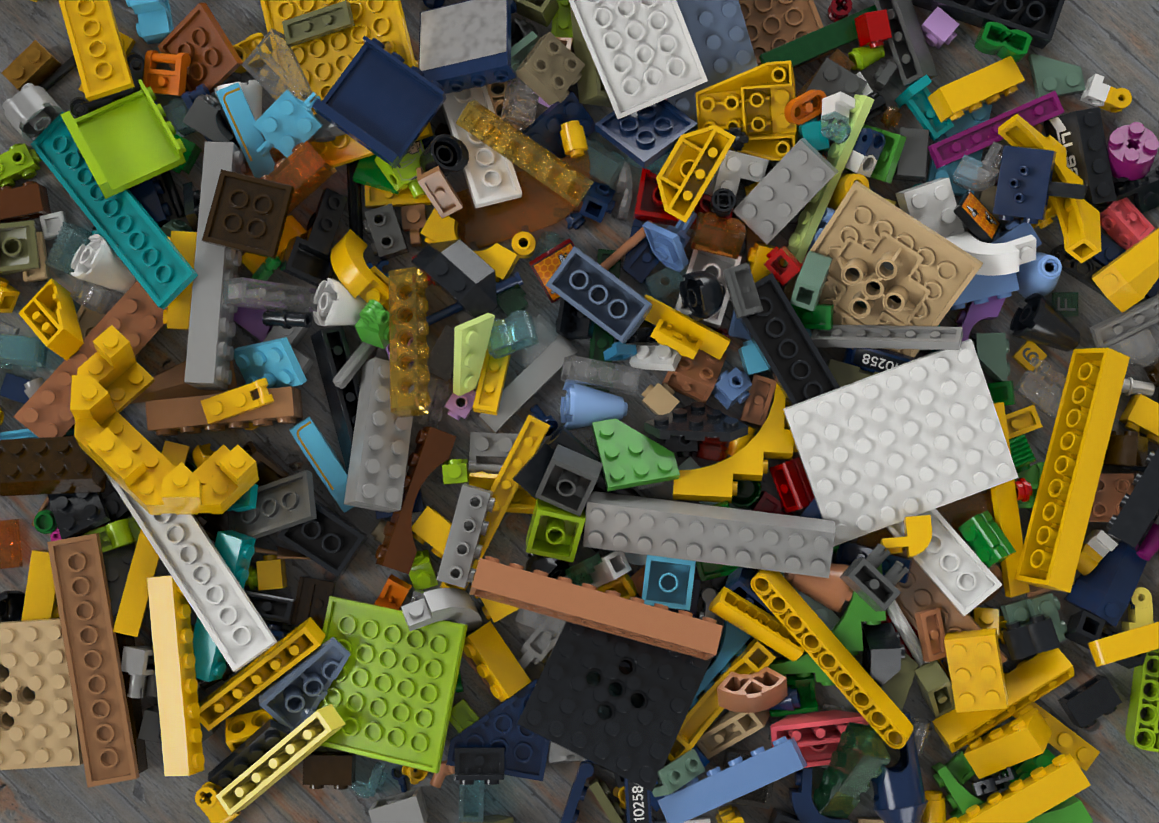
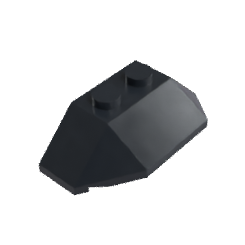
M460 239L427 244L411 261L473 318L486 313L492 314L497 308L495 270Z

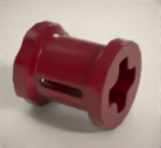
M832 0L827 11L828 18L832 22H836L847 17L852 9V1ZM839 7H842L843 9L840 12L837 11Z

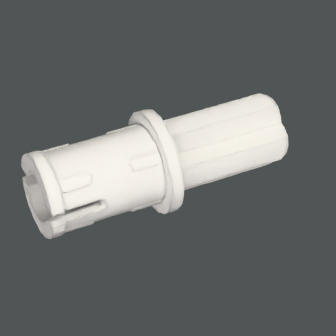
M1132 377L1124 379L1121 393H1125L1126 396L1142 394L1151 397L1154 394L1155 386L1153 383L1136 381Z

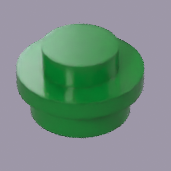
M42 510L36 514L34 526L38 532L50 534L57 529L58 526L53 511Z

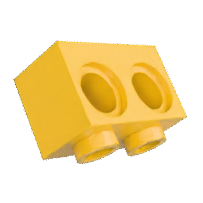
M263 708L225 719V742L232 753L270 719L278 721Z

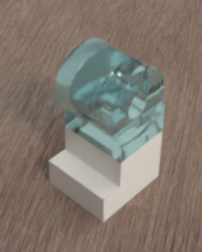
M840 91L822 99L821 132L824 137L838 144L848 139L851 132L849 112L850 109L855 108V98Z

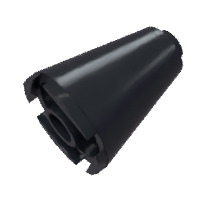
M1034 293L1024 300L1027 304L1023 309L1018 307L1012 318L1010 330L1018 338L1065 352L1074 350L1080 343V332L1039 293Z

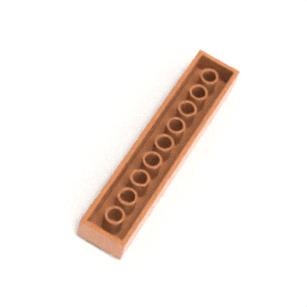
M485 556V559L479 558L470 595L708 660L717 654L723 626L716 624L717 620L702 617V620L693 618V614L687 611L678 610V613L668 611L669 607L655 603L654 606L644 604L645 600L637 597H630V600L620 597L621 594L616 591L606 590V593L597 591V587L591 584L582 583V586L572 584V580L566 577L559 576L557 579L548 577V573L544 571L534 570L532 573L523 570L524 566L509 563V566L500 564V560L494 557Z

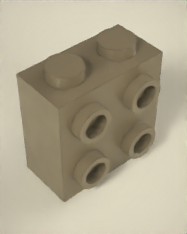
M549 31L539 38L515 73L519 79L550 106L557 101L561 103L570 93L567 89L581 78L582 74L580 71L585 64Z

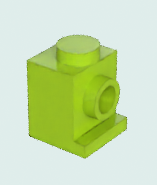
M452 459L444 462V465H442L444 485L469 483L468 459Z

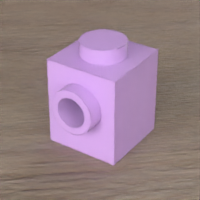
M937 7L921 25V29L926 43L940 49L944 43L949 45L957 36V33L954 31L960 24L941 8Z

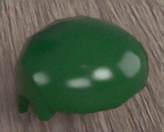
M733 480L738 481L737 496H732L731 504L740 508L750 507L759 500L762 491L761 481Z

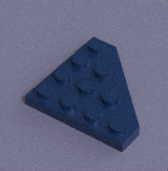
M534 679L453 737L450 741L446 765L455 766V748L505 747V775L543 781L550 741L517 725L538 679Z

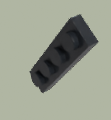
M270 719L208 773V781L226 788L290 733V728Z

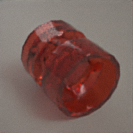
M705 436V441L698 444L696 457L712 461H723L728 458L729 449L725 446L728 442L720 441V437L712 438Z

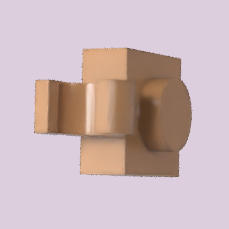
M425 204L401 206L403 231H410L412 247L422 246L420 230L423 229L427 222Z

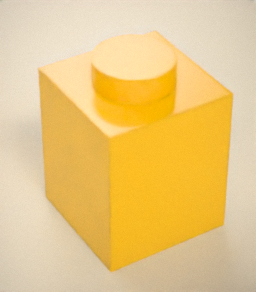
M265 555L263 560L256 561L258 591L287 587L285 559H277L275 555Z

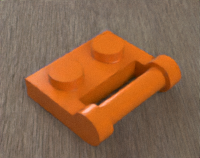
M148 50L145 54L143 83L145 87L150 86L154 94L182 96L186 89L187 67L191 64L190 55L182 52L178 54L159 53L156 50ZM158 63L175 64V71L156 69V65Z

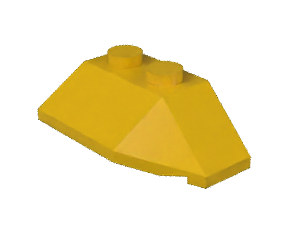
M712 125L679 137L656 177L665 212L684 223L688 221L736 138L734 135L716 125Z

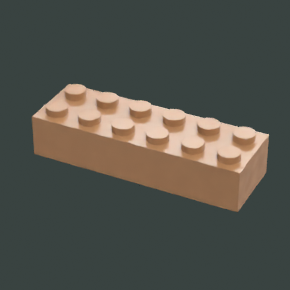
M292 386L270 388L268 392L273 396V403L211 425L207 422L201 400L218 394L145 401L148 431L156 432L157 436L163 435V437L177 436L178 431L187 434L202 433L201 429L205 428V431L211 430V432L225 431V426L235 429L249 428V423H253V426L258 425V427L273 426V421L282 424L297 423V419L303 418L301 390ZM258 390L252 392L254 400L260 398Z

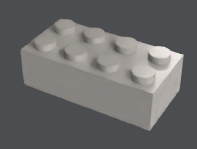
M802 138L740 202L733 212L768 244L839 171L805 138Z

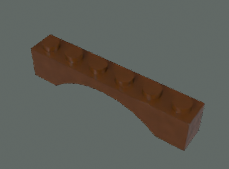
M431 426L423 427L422 430H419L415 443H417L415 452L411 453L407 463L409 469L407 475H405L401 510L394 511L391 521H388L385 525L383 544L378 546L375 558H377L376 564L402 573H410L417 553L411 527L415 498L429 474L449 459L457 436Z

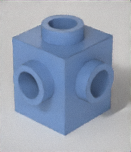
M735 367L731 372L728 370L724 371L718 377V382L712 390V394L728 410L735 403L741 404L750 396L749 390L752 383L745 372Z

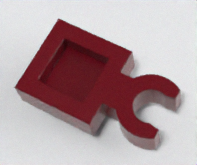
M766 491L761 492L759 500L751 508V511L795 516L791 512L781 511L783 503Z

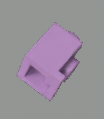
M472 390L462 396L452 393L445 405L449 409L447 414L458 421L461 417L467 420L473 410L476 391ZM459 398L465 399V405L462 407L457 406Z

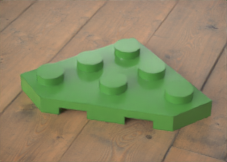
M616 418L592 422V430L600 463L603 464L602 471L607 491L679 479L680 473L676 458L670 450Z

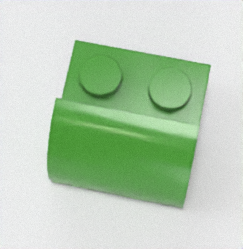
M864 124L862 129L870 128L881 132L885 137V145L871 174V178L891 184L907 137Z

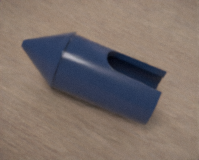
M902 712L912 723L910 712ZM869 724L870 740L865 744L863 743L869 780L872 781L874 790L873 810L884 823H920L928 800L925 797L914 732L905 746L899 749L900 759L898 763L892 767H885L877 732Z

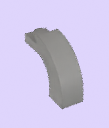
M457 588L430 590L423 593V599L401 606L410 631L442 620L467 624V632L483 626L481 616L471 595Z

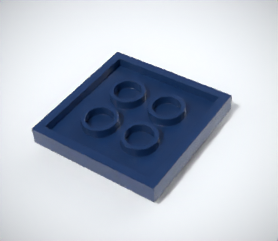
M662 100L620 119H617L615 111H613L595 124L596 132L644 169L673 149L681 135L698 130V123L666 100Z

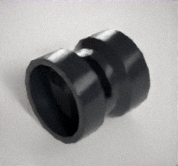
M721 188L714 192L708 207L713 217L724 219L731 214L736 203L734 193L726 188Z

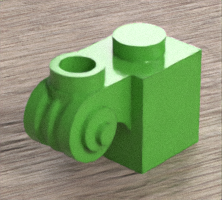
M369 300L364 309L360 311L359 315L361 318L355 324V328L362 342L385 349L395 338L398 331L389 312L378 301Z

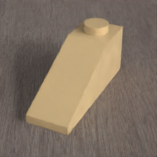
M769 710L754 713L729 711L709 726L696 744L707 759L762 729L769 718Z

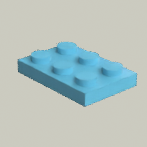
M287 337L234 349V359L246 385L262 378L267 379L269 384L267 389L302 385L307 381Z

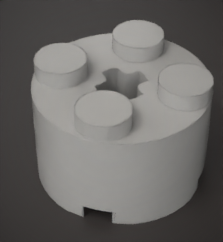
M32 83L25 84L20 92L7 99L2 105V108L5 110L6 119L27 141H33L32 138L39 136L63 111L43 87L34 86Z

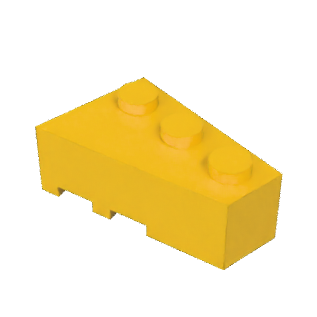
M51 278L18 314L46 347L68 361L72 355L77 353L84 342L71 292Z
M1036 707L1009 723L994 729L985 736H979L968 743L964 756L977 777L981 779L1043 754L1052 731Z

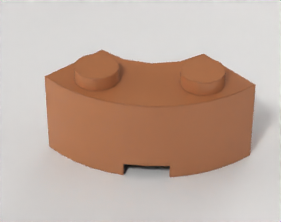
M767 666L753 674H738L731 671L717 687L718 704L724 709L740 713H754L767 710L779 704L787 696V677Z

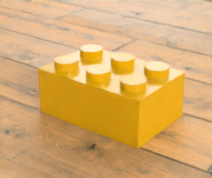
M996 628L946 633L944 643L956 713L1007 708L1008 696Z

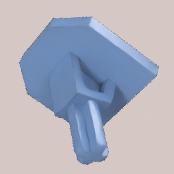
M694 211L686 223L679 220L675 227L669 225L664 229L648 221L642 225L655 256L664 266L679 273L689 263L684 247L690 239L686 233L697 217Z

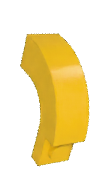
M350 229L331 250L330 259L334 272L354 298L359 295L367 303L373 299L383 305L393 294V291L368 268L363 257V252L368 245Z

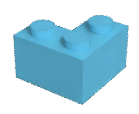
M126 0L128 7H131L135 15H138L139 23H136L138 36L142 37L147 44L162 42L173 31L174 26L169 0Z

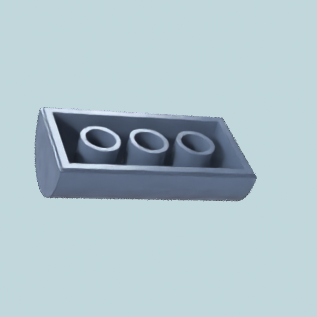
M575 246L546 284L547 287L621 343H625L636 332L652 308V303Z

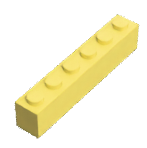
M332 704L315 711L216 795L229 816L249 806L345 725V722Z

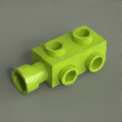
M19 143L11 146L9 151L0 154V188L4 186L14 187V181L21 178L25 180L31 179L37 175L36 171L41 169L38 162L42 161L35 149H31L25 143Z

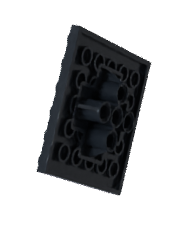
M566 621L517 725L652 792L659 778L657 772L664 767L712 658L708 660L696 658ZM621 662L629 664L631 669L629 674L625 675L620 672L619 664ZM588 673L597 675L598 684L596 686L588 684L586 680ZM610 684L619 686L620 695L618 697L610 695L608 690ZM632 695H638L642 699L640 708L632 706ZM600 706H605L609 709L610 716L608 719L604 720L599 717L598 709Z

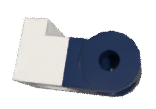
M863 128L845 168L870 178L885 145L884 135L870 128Z

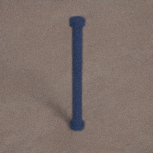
M518 271L513 273L514 276L496 284L497 294L517 284L519 286L524 284ZM454 303L420 320L416 318L413 322L417 331L421 333L424 328L464 309L457 303Z

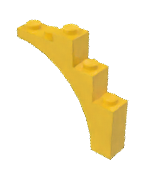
M1015 114L998 127V134L1011 146L1055 151L1056 158L1052 181L1083 185V180L1067 167L1066 148L1051 135L1045 137L1018 114ZM1049 196L1060 222L1065 251L1081 264L1101 252L1100 212L1085 199Z
M776 383L774 401L768 418L756 436L737 453L714 465L693 470H679V479L674 480L673 500L728 501L731 503L732 496H737L738 481L733 480L762 481L763 474H767L768 460L763 458L792 460L793 452H798L791 430H788L789 425L783 411L785 405L789 406L790 404L778 383Z

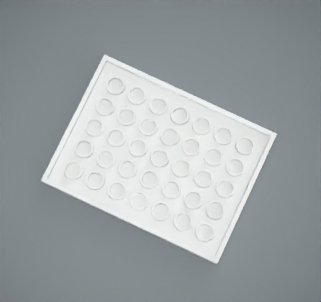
M971 339L961 342L960 350H939L783 409L822 519L835 521L834 546L901 522L905 517L917 516L1018 478Z

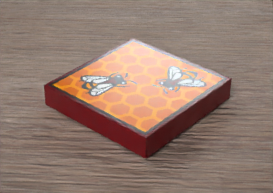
M570 238L529 262L551 303L559 300L560 296L547 287L546 284L574 247Z

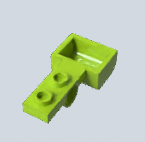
M134 517L91 530L84 535L99 533L102 553L137 542L141 528Z

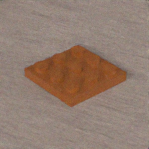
M199 3L158 45L161 53L178 54L182 52L190 55L191 64L187 67L186 92L196 90V87L203 83L211 95L214 92V88L220 86L243 64V61L206 3ZM169 64L171 69L175 71V64Z

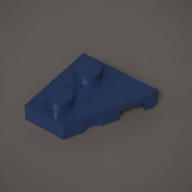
M636 218L633 221L630 237L643 227V224ZM647 236L626 254L623 271L639 284L643 283L660 262L653 253Z

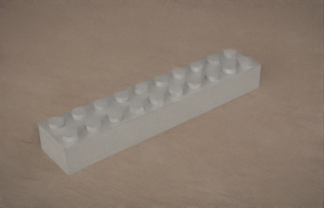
M205 141L194 270L198 276L193 280L184 382L199 390L228 391V384L230 385L232 382V371L229 370L230 361L234 358V348L231 346L232 337L236 334V324L233 320L234 313L238 310V301L235 296L236 289H239L240 277L237 275L238 266L242 262V254L238 250L205 243L202 241L221 169L245 175V173L249 172V165L243 152L234 142Z
M592 491L586 504L583 547L829 578L835 540V521Z

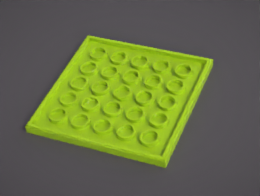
M329 596L323 632L326 636L322 644L334 637L351 655L337 678L331 683L324 700H321L316 708L317 711L332 704L345 722V725L320 746L436 774L439 773L468 625L442 620L410 631L401 610Z

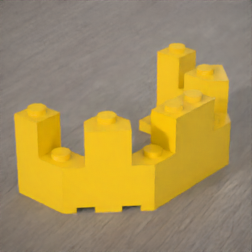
M113 325L92 341L97 352L78 368L77 375H72L70 411L75 418L74 437L80 448L150 515L175 513L176 515L198 513L223 514L259 480L256 461L238 444L231 451L223 444L194 472L190 471L182 462L175 467L119 414L155 382V379L136 361L130 341Z

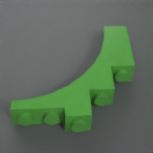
M881 563V565L877 568V570H878L881 574H882V563ZM853 591L843 616L831 631L852 655L859 654L858 651H863L861 622L866 621L867 625L881 624V621L886 620V612H876ZM805 650L802 656L794 662L785 657L775 659L768 666L785 677L786 674L808 677L811 676V673H815L816 682H821V685L824 686L835 685Z
M941 762L932 766L936 773L932 775L935 782L940 788L944 787L948 793L945 798L954 810L949 813L951 818H959L966 814L965 811L969 807L986 802L971 794L960 785ZM1072 796L1027 823H1092L1093 820L1081 800Z

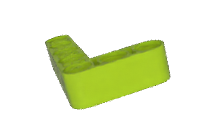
M1159 649L1147 652L1143 665L1134 667L1125 738L1130 745L1153 752H1159ZM1150 659H1152L1154 665L1153 668L1148 671L1147 662ZM1149 683L1150 691L1144 694L1143 688ZM1146 707L1147 715L1141 719L1140 712ZM1143 731L1144 738L1138 743L1137 736Z

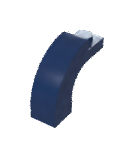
M812 767L803 768L795 772V785L798 788H789V799L792 809L801 823H850L846 815L823 813L814 806L812 801Z

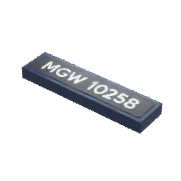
M853 348L850 364L858 366L863 370L880 373L917 358L883 348Z
M624 778L627 823H652L650 791Z

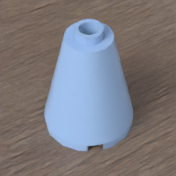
M565 382L563 390H567L565 397H561L560 420L561 423H566L564 427L568 430L592 426V422L615 418L621 421L623 416L627 415L628 404L624 402L621 396L574 382Z

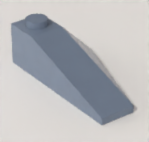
M332 637L259 692V705L280 724L289 727L291 733L316 711L321 700H324L327 695V690L331 683L337 678L351 655L350 652L338 640Z

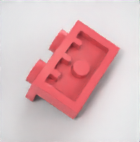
M1127 197L1111 203L1105 210L1100 212V226L1126 251L1155 229Z

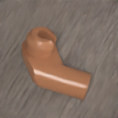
M447 760L442 761L439 773L433 774L430 784L441 788L445 776L455 774V766L446 765Z

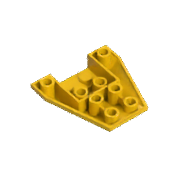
M791 60L766 62L695 93L698 130L712 125H716L723 130H730L731 127L741 128V132H745L749 136V143H744V147L738 152L775 161L781 160L797 143V124L789 123L784 114L787 103L796 98Z

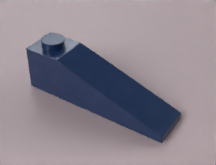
M1121 542L1117 543L1118 545L1113 551L1104 556L1092 572L1086 576L1081 574L1076 578L1075 584L1072 585L1071 593H1067L1064 600L1077 608L1105 620V625L1116 627L1128 607L1147 563L1146 560L1136 554V551Z

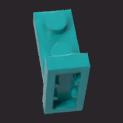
M926 74L909 86L894 101L899 108L906 104L925 130H929V137L934 141L955 125L950 119L940 122L927 98L931 95L927 86L932 81Z

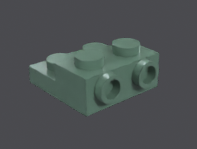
M1043 593L1001 605L1003 617L1006 621L1005 624L1019 621L1020 624L1029 622V617L1044 614V617H1051L1059 642L1066 640L1064 634L1067 633V626L1063 620H1060L1057 611L1060 610V602L1052 593Z

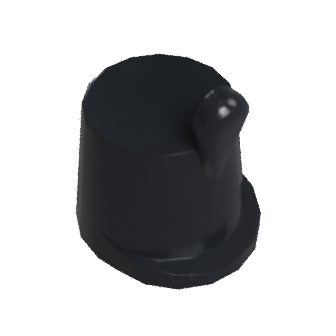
M448 134L436 136L420 156V166L424 172L439 166L445 177L450 172L461 171L467 166L469 161V152L465 144Z

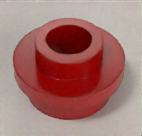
M1018 478L1015 481L1017 501L1027 502L1030 496H1032V486L1025 478Z

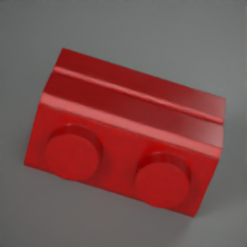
M800 456L769 468L786 513L809 506L815 497Z

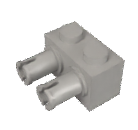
M153 645L124 646L121 671L128 672L130 675L127 697H144L146 676H148L145 695L158 697Z

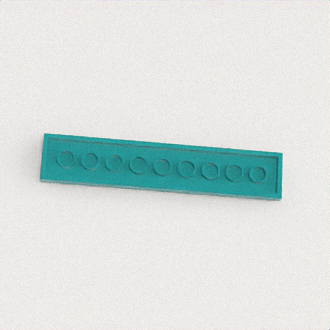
M60 114L30 144L159 308L165 309L198 276L129 189L105 199Z

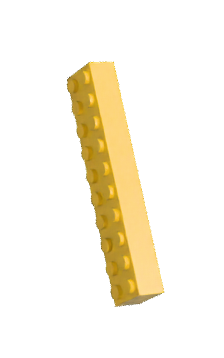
M1110 348L1073 350L1015 580L1036 587L1071 593L1130 359L1129 356Z

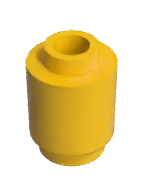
M578 120L563 123L560 135L565 155H570L571 158L584 156V151L588 150L583 126L580 125Z
M525 231L514 235L511 243L513 252L521 259L533 256L536 251V242L533 235ZM522 241H527L528 245L526 247H521L519 243Z
M936 790L925 791L928 803L921 822L945 823L946 804L942 792Z

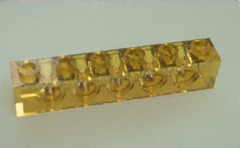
M476 100L468 102L456 121L457 125L575 206L581 203L594 183Z
M417 267L388 271L391 413L401 418L428 414V406H430L431 402L427 383L430 381V373L427 368L429 348L426 335L429 333V326L426 321L428 301L425 289L428 287V280L426 275ZM412 292V295L407 299L408 294ZM413 314L412 319L409 322H407L409 316ZM413 338V342L408 346L409 340ZM414 361L412 368L408 370L409 364ZM414 385L413 391L409 393V388Z

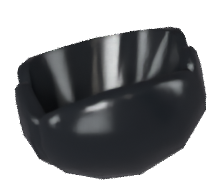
M7 590L0 593V622L21 621L25 593L17 590Z

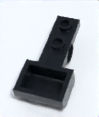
M329 188L323 189L316 212L312 214L308 221L306 240L298 236L290 239L280 265L281 271L316 287L323 280L328 281L327 278L333 277L334 269L331 264V252L329 250L344 211L347 197Z

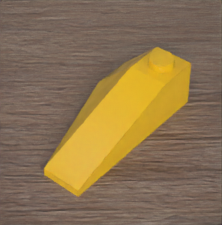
M1159 228L1092 275V280L1122 313L1142 300L1159 278Z

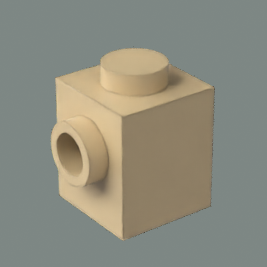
M657 383L655 387L650 384L641 394L645 397L642 403L656 415H664L671 412L680 401L673 396L675 391L666 383L663 385Z

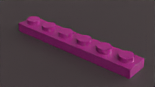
M1053 91L932 144L928 147V150L938 169L1004 140L998 134V127L1015 114L1021 116L1031 126H1035L1065 111L1056 91Z

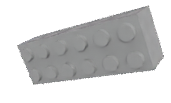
M376 357L363 364L345 491V505L386 513L401 510L419 368Z

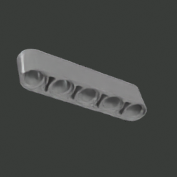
M562 335L558 336L503 390L498 414L480 413L479 417L497 433L578 353V350Z

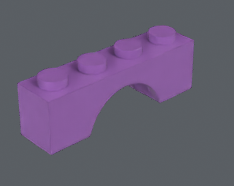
M996 295L988 297L989 302L974 305L973 301L967 302L965 309L960 310L955 321L958 323L957 327H963L962 342L969 339L970 331L978 321L992 320L998 317L1005 298L997 299Z

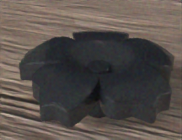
M731 127L730 130L724 129L736 137L731 146L736 152L742 150L744 143H749V136L745 132H741V128Z

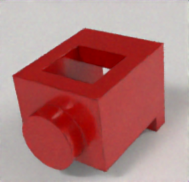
M776 246L766 255L768 260L764 263V266L773 273L782 286L801 271L803 266L786 246H783L781 249ZM782 258L788 262L786 267L780 264Z

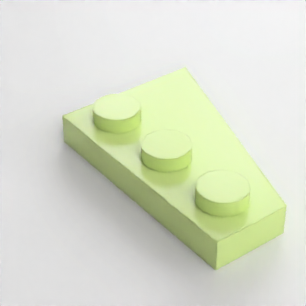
M486 313L455 326L453 393L458 396H462L477 388L495 315Z

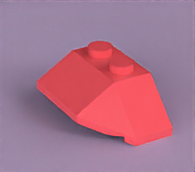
M829 710L788 715L770 725L772 747H774L772 742L783 736H786L787 740L794 737L807 763V766L804 768L845 763L858 751L863 743L865 744L870 740L868 722L860 713Z

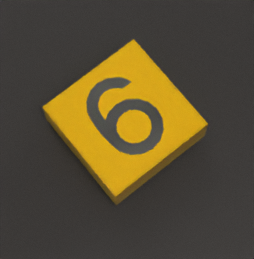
M1027 340L1014 353L1012 358L1028 373H1031L1047 357V354L1034 342Z

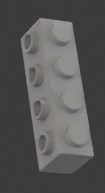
M468 484L462 485L436 580L465 588L468 582L473 583L476 569L472 567L474 560H479L483 547L479 545L481 535L485 536L487 533L489 522L485 520L487 513H492L496 498H492L493 491Z

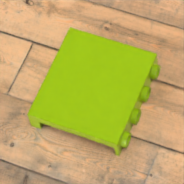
M141 79L138 80L141 87L140 91L74 119L70 111L60 114L105 199L186 163L183 155L186 149L181 139L174 138L173 135L176 134L172 123L170 121L165 122L166 114L161 104L156 105L154 103L157 99L150 86L146 88Z

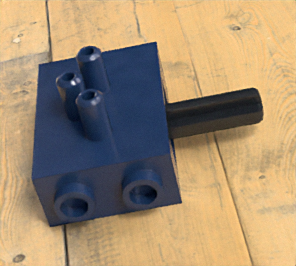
M1004 145L993 214L999 215V220L1013 221L1014 217H1022L1023 223L1038 224V220H1045L1049 196L1082 200L1086 195V186L1052 181L1056 158L1055 151Z

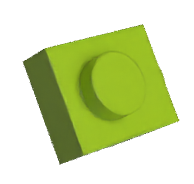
M428 550L417 551L409 573L415 592L438 585L437 576Z

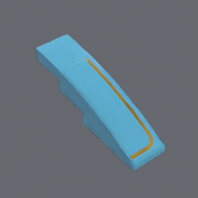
M239 83L216 91L253 176L269 181L279 178V171L270 152L264 157L260 155L266 147L260 153L256 151L265 140L261 132L253 125L256 120Z
M309 416L290 428L289 431L343 512L345 513L355 507L344 504L348 477L347 471L311 417Z

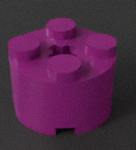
M1133 122L1130 125L1121 126L1110 135L1107 151L1112 176L1119 179L1125 177L1129 178L1128 180H1138L1149 173L1158 152L1159 141L1155 134L1145 128L1142 123Z

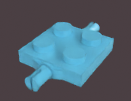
M287 89L255 121L253 125L263 134L266 140L256 149L260 153L266 147L260 154L262 157L274 147L289 160L323 126L314 116L311 109L317 99L321 100L317 96L311 102L317 95L314 91L305 101H302Z

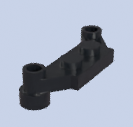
M134 52L126 56L135 87L90 102L82 97H76L70 102L72 114L76 117H81L140 91L141 87L138 80L142 79L145 63L143 57ZM138 61L140 65L136 68L132 67V63ZM80 106L85 108L83 112H78L76 109Z

